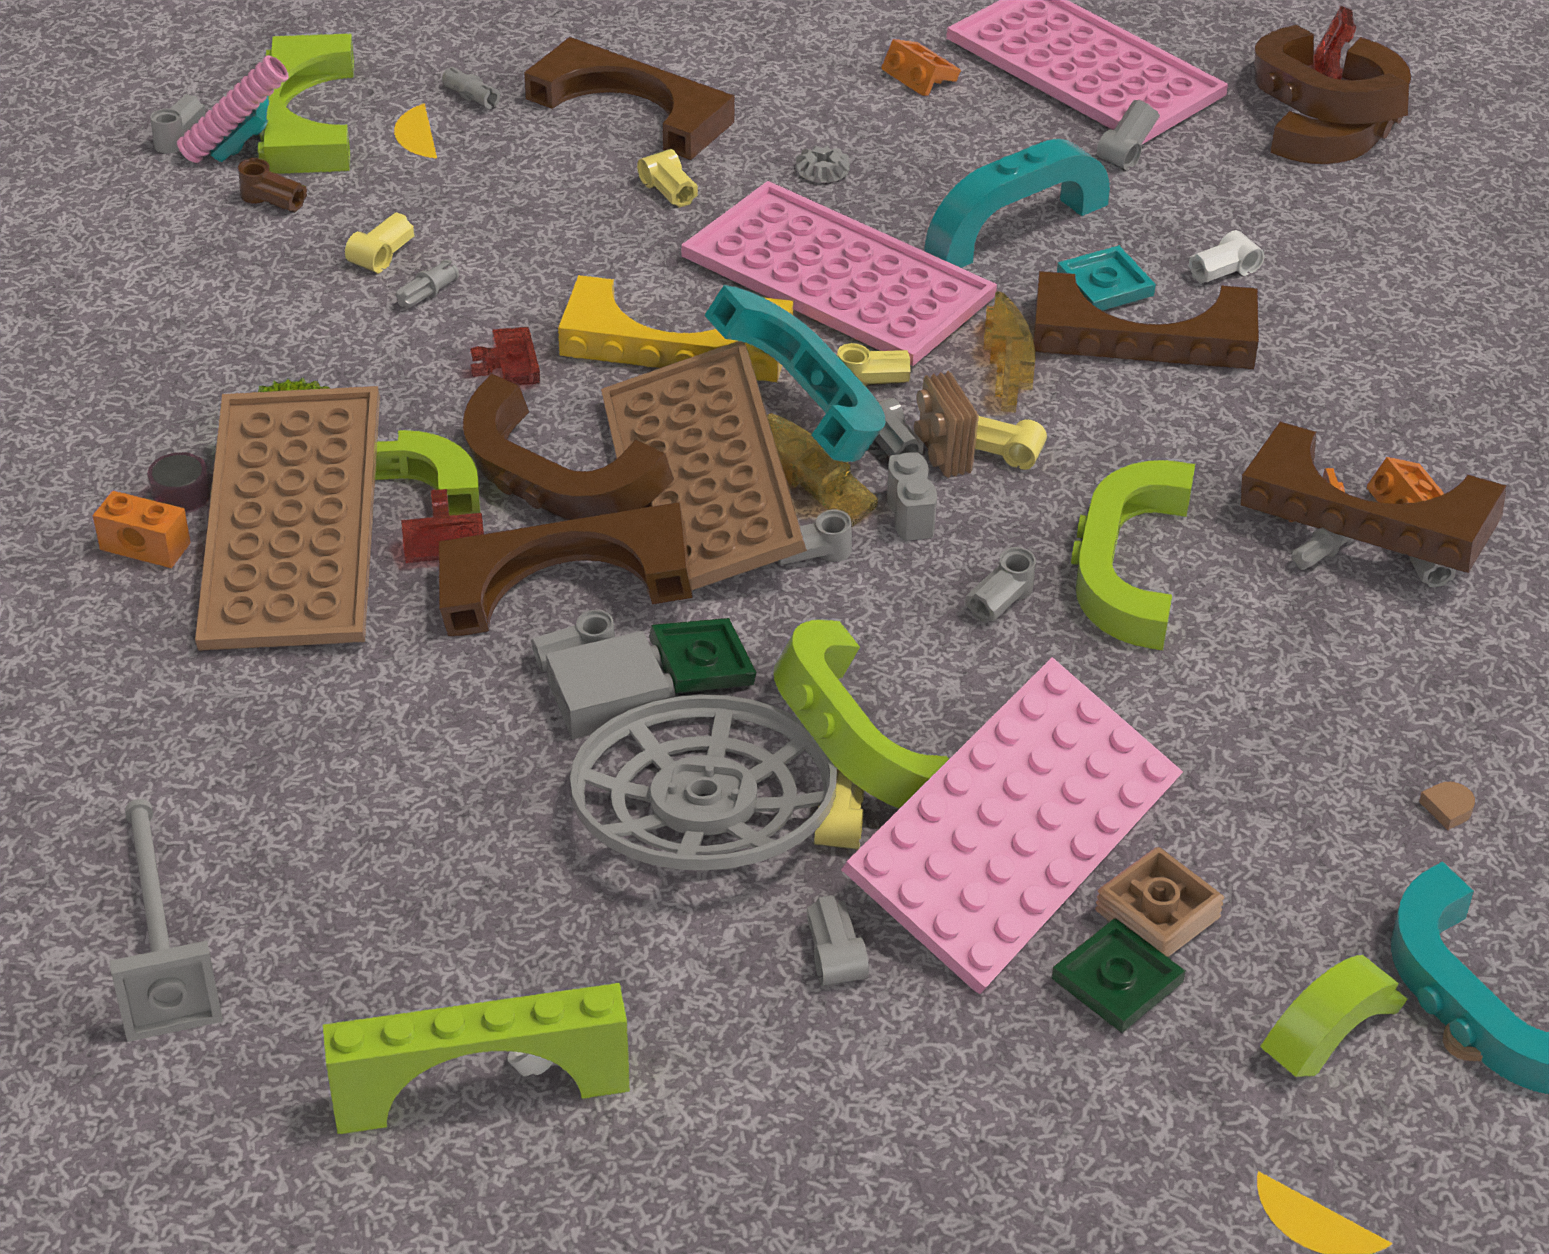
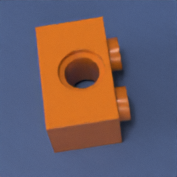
M112 490L93 514L99 548L102 551L172 568L191 543L184 508Z

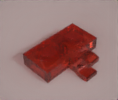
M529 327L492 329L493 348L477 346L470 349L472 361H483L470 364L472 377L490 375L493 370L499 368L500 377L516 385L540 384V369Z
M447 489L431 490L433 517L401 520L405 563L439 560V541L484 534L482 513L450 516Z

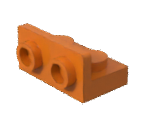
M892 39L882 64L883 71L922 96L930 94L934 83L941 84L943 80L956 82L961 72V69L920 43Z
M1390 457L1385 458L1367 484L1368 491L1380 503H1415L1433 499L1444 494L1419 463Z

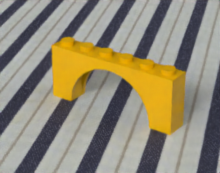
M581 275L577 277L558 327L560 356L662 368L737 342L736 340L725 339L717 329L695 333H675L644 326L629 318L616 304L614 279ZM765 298L793 315V301ZM745 343L756 380L778 382L782 365L761 349Z

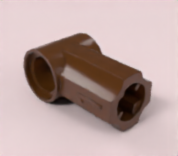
M250 158L238 165L240 197L246 203L258 204L268 202L294 213L303 206V202L307 197L306 186L271 172L270 166L265 160Z

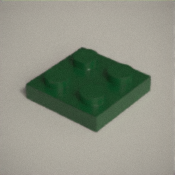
M729 618L651 625L649 639L652 646L656 645L658 648L662 667L666 674H670L675 693L754 685L757 672Z
M1114 918L1054 965L1051 979L1119 1032L1123 1033L1184 982L1186 970L1118 919Z

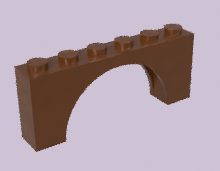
M568 37L524 72L526 99L551 109L572 98L594 93H623L652 101L663 108L669 115L662 123L663 150L672 149L678 156L689 160L696 157L735 122V95L572 37Z
M1039 271L1033 352L1254 369L1259 344L1258 288L1221 285L1220 294L1216 302L1202 314L1176 323L1145 324L1117 318L1095 307L1080 292L1075 274Z
M1281 421L1242 474L1241 506L1314 528H1325L1334 534L1465 573L1470 572L1503 516L1507 485L1467 475L1451 491L1426 501L1390 504L1364 500L1334 487L1317 471L1314 466L1316 431Z
M680 502L439 541V609L447 635L463 636L488 632L495 607L515 584L539 570L566 562L599 561L622 567L633 573L643 582L650 594L652 605L693 598L687 537Z

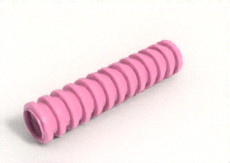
M266 55L263 58V62H259L255 69L248 73V76H244L241 79V83H237L234 86V90H230L226 94L227 96H223L219 103H216L212 110L205 114V117H201L198 123H195L191 130L184 134V137H180L177 140V146L181 154L189 161L199 163L203 156H207L210 150L217 146V143H221L224 140V136H228L231 130L238 126V123H242L245 120V116H249L252 113V109H257L260 103L267 99V96L273 94L274 89H278L281 86V82H285L289 78L285 66L277 58Z

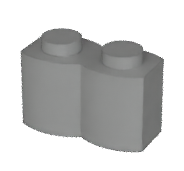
M918 452L891 455L889 458L887 503L895 513L896 531L905 541L933 538L935 532L937 491L933 483L928 479V464L925 458Z

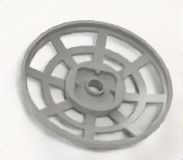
M692 695L658 700L630 709L610 719L594 731L580 747L573 761L570 775L573 806L580 821L593 836L609 848L629 858L655 866L679 870L736 868L758 863L786 852L803 842L820 827L830 813L834 803L837 783L836 767L796 716L769 704L726 695ZM715 717L711 736L684 737L659 744L647 728L657 723L676 719ZM732 719L748 721L768 727L785 735L791 741L772 754L752 743L729 738ZM630 734L643 750V752L637 754L624 765L616 778L591 770L593 764L604 751ZM708 750L707 755L691 756L674 761L669 756L685 751ZM805 750L812 757L820 771L823 791L797 795L794 777L786 764ZM726 752L736 753L755 760L760 764L748 770L740 763L725 758ZM651 763H654L660 770L654 777L651 787L631 783V780L637 773ZM773 774L782 787L783 797L757 798V783ZM586 783L611 792L612 808L620 823L601 825L596 821L586 808L584 795ZM699 794H711L709 796H699ZM625 796L651 802L654 814L633 820L626 808ZM819 806L815 813L797 829L777 840L769 838L785 825L791 817L793 810ZM779 811L775 818L758 832L745 824L754 812ZM667 826L685 834L682 843L679 844L661 839L647 831ZM728 832L739 839L738 841L725 844L700 846L704 835ZM633 835L653 847L669 852L643 847L621 838V836Z

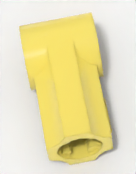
M669 149L638 160L637 169L642 183L648 184L645 185L647 188L656 187L671 204H676L680 208L691 204L692 200L698 196V186L682 170L680 160L674 150Z
M395 212L368 234L358 231L353 233L347 241L345 257L351 263L375 273H381L383 271L381 268L386 269L390 265L393 253L414 237V228L408 222L406 216Z
M849 343L840 346L837 351V356L865 387L867 384L909 382L911 370L908 350L869 351L863 345Z
M979 416L975 449L1001 455L1008 465L1016 468L1020 466V469L1027 470L1034 466L1046 442L1047 433L1042 425L1033 420L1025 419L1013 425Z
M838 769L836 797L830 813L815 831L814 844L859 849V839H861L863 809L861 807L865 791L849 780Z

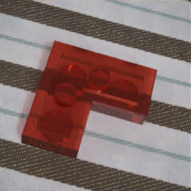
M1343 6L1339 7L1314 52L1312 69L1327 77L1339 80L1342 77L1343 69L1340 68L1341 49L1345 42H1351L1356 31L1353 10Z

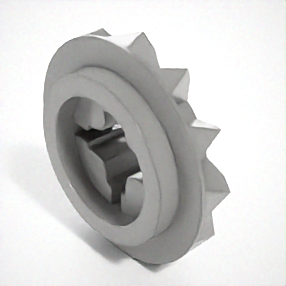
M814 145L812 150L803 149L801 155L796 156V171L800 176L809 181L819 183L838 181L844 178L850 170L849 156L843 154L839 148L830 149L829 145L824 148Z

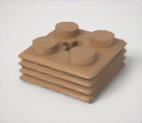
M947 371L944 375L940 372L938 376L933 373L931 378L926 375L923 379V388L917 391L916 395L917 405L920 410V420L914 422V433L928 448V456L932 466H939L944 476L949 478L951 474L957 476L958 473L964 475L965 471L971 473L974 463L979 415L952 373Z
M1155 847L1098 889L1099 894L1097 895L1098 900L1096 901L1097 906L1095 910L1109 922L1114 918L1118 919L1169 957L1221 917L1220 912L1222 911L1221 906H1223L1224 896L1164 849Z

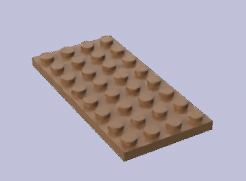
M737 341L601 389L617 458L634 440H638L666 453L674 480L656 499L643 508L680 502L687 537L692 590L807 551L745 342Z
M378 386L222 394L195 636L198 651L365 642L380 408Z

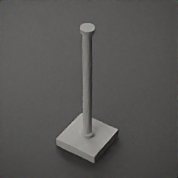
M144 799L132 800L125 807V815L127 821L132 824L151 952L110 960L112 979L127 1042L223 1022L208 942L202 941L170 948L150 820L153 817L152 805Z

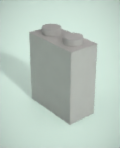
M643 630L546 653L547 681L572 739L591 735L610 719L630 709L650 702L675 697L674 684L670 674H663L661 670L662 663L656 645H649Z

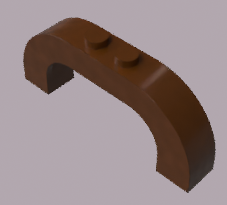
M1297 24L1272 31L1260 38L1255 45L1256 85L1265 93L1306 116L1322 121L1344 124L1377 123L1408 116L1409 83L1390 73L1364 80H1339L1327 77L1308 67L1314 65V33Z
M1360 37L1347 50L1342 78L1364 80L1390 73L1409 83L1410 86L1411 72L1407 63L1390 48ZM1289 111L1275 125L1270 153L1293 161L1311 164H1334L1350 161L1367 153L1381 138L1386 139L1394 123L1399 124L1403 117L1377 123L1344 124L1313 119Z
M492 373L475 390L466 406L463 417V431L479 470L503 493L507 495L514 494L524 499L535 509L543 508L569 520L640 509L656 499L674 480L666 453L638 440H634L609 465L591 471L570 470L507 440L512 430L529 413V409L520 386Z

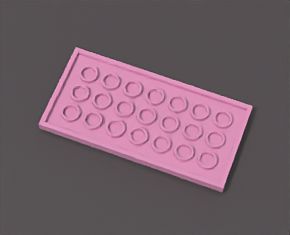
M999 0L947 27L948 40L1112 130L1116 128L1133 100L1139 99L1149 104L1153 109L1157 110L1160 117L1142 144L1227 94V83L1068 0Z
M770 181L761 185L681 245L682 257L768 298L793 301V310L877 350H908L911 366L919 362L996 296L997 284Z
M1052 657L844 864L841 870L971 989L981 994L1178 779L1183 771Z

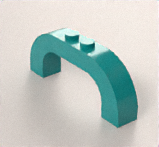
M1065 139L1047 140L984 165L964 177L943 199L930 222L925 239L924 252L960 268L972 264L977 235L983 224L994 212L1006 205L1061 183L1060 200L1079 215L1084 216L1103 208L1109 203L1110 183L1107 171L1097 159L1075 143Z
M723 285L704 316L725 339L753 345L777 360L826 414L811 436L833 460L843 462L860 460L886 423L884 411L873 394L830 347L798 318L757 294Z
M1442 861L1417 876L1402 896L1391 936V953L1396 970L1405 985L1418 998L1421 1007L1427 1013L1434 1014L1445 1026L1449 1023L1451 1035L1463 1047H1476L1483 1056L1481 1061L1488 1068L1521 1087L1549 1094V1032L1532 1027L1515 1015L1445 946L1440 937V933L1466 919L1474 890Z

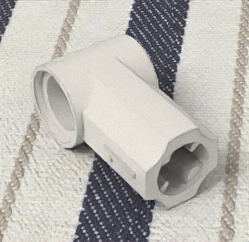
M1235 230L1226 234L1218 246L1190 256L1189 268L1193 277L1202 284L1235 271L1243 276L1248 275V272H1256L1262 265L1265 256L1260 247L1242 232Z

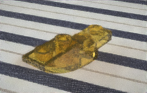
M995 291L994 306L987 305L983 350H991L990 364H997L996 374H1003L996 375L995 397L1002 398L1001 412L1016 413L1018 389L1033 390L1035 347L1029 326L1020 310L1003 292Z
M773 413L767 415L785 478L793 487L796 488L800 484L827 510L836 509L847 513L851 518V527L878 506V498L851 474V465L848 462L833 460L811 436V433L795 423Z

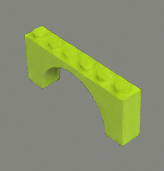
M352 34L272 36V49H266V55L277 58L285 66L289 78L285 82H281V86L278 89H274L273 94L268 96V123L260 133L261 142H258L259 159L268 162L270 171L276 174L350 171L348 125L311 121L296 115L286 106L296 95L312 86L337 79L354 78Z
M620 983L323 1024L326 1067L337 1134L386 1128L391 1104L399 1092L411 1080L440 1063L464 1055L481 1052H520L549 1060L571 1075L579 1087L582 1099L630 1092L627 1018Z

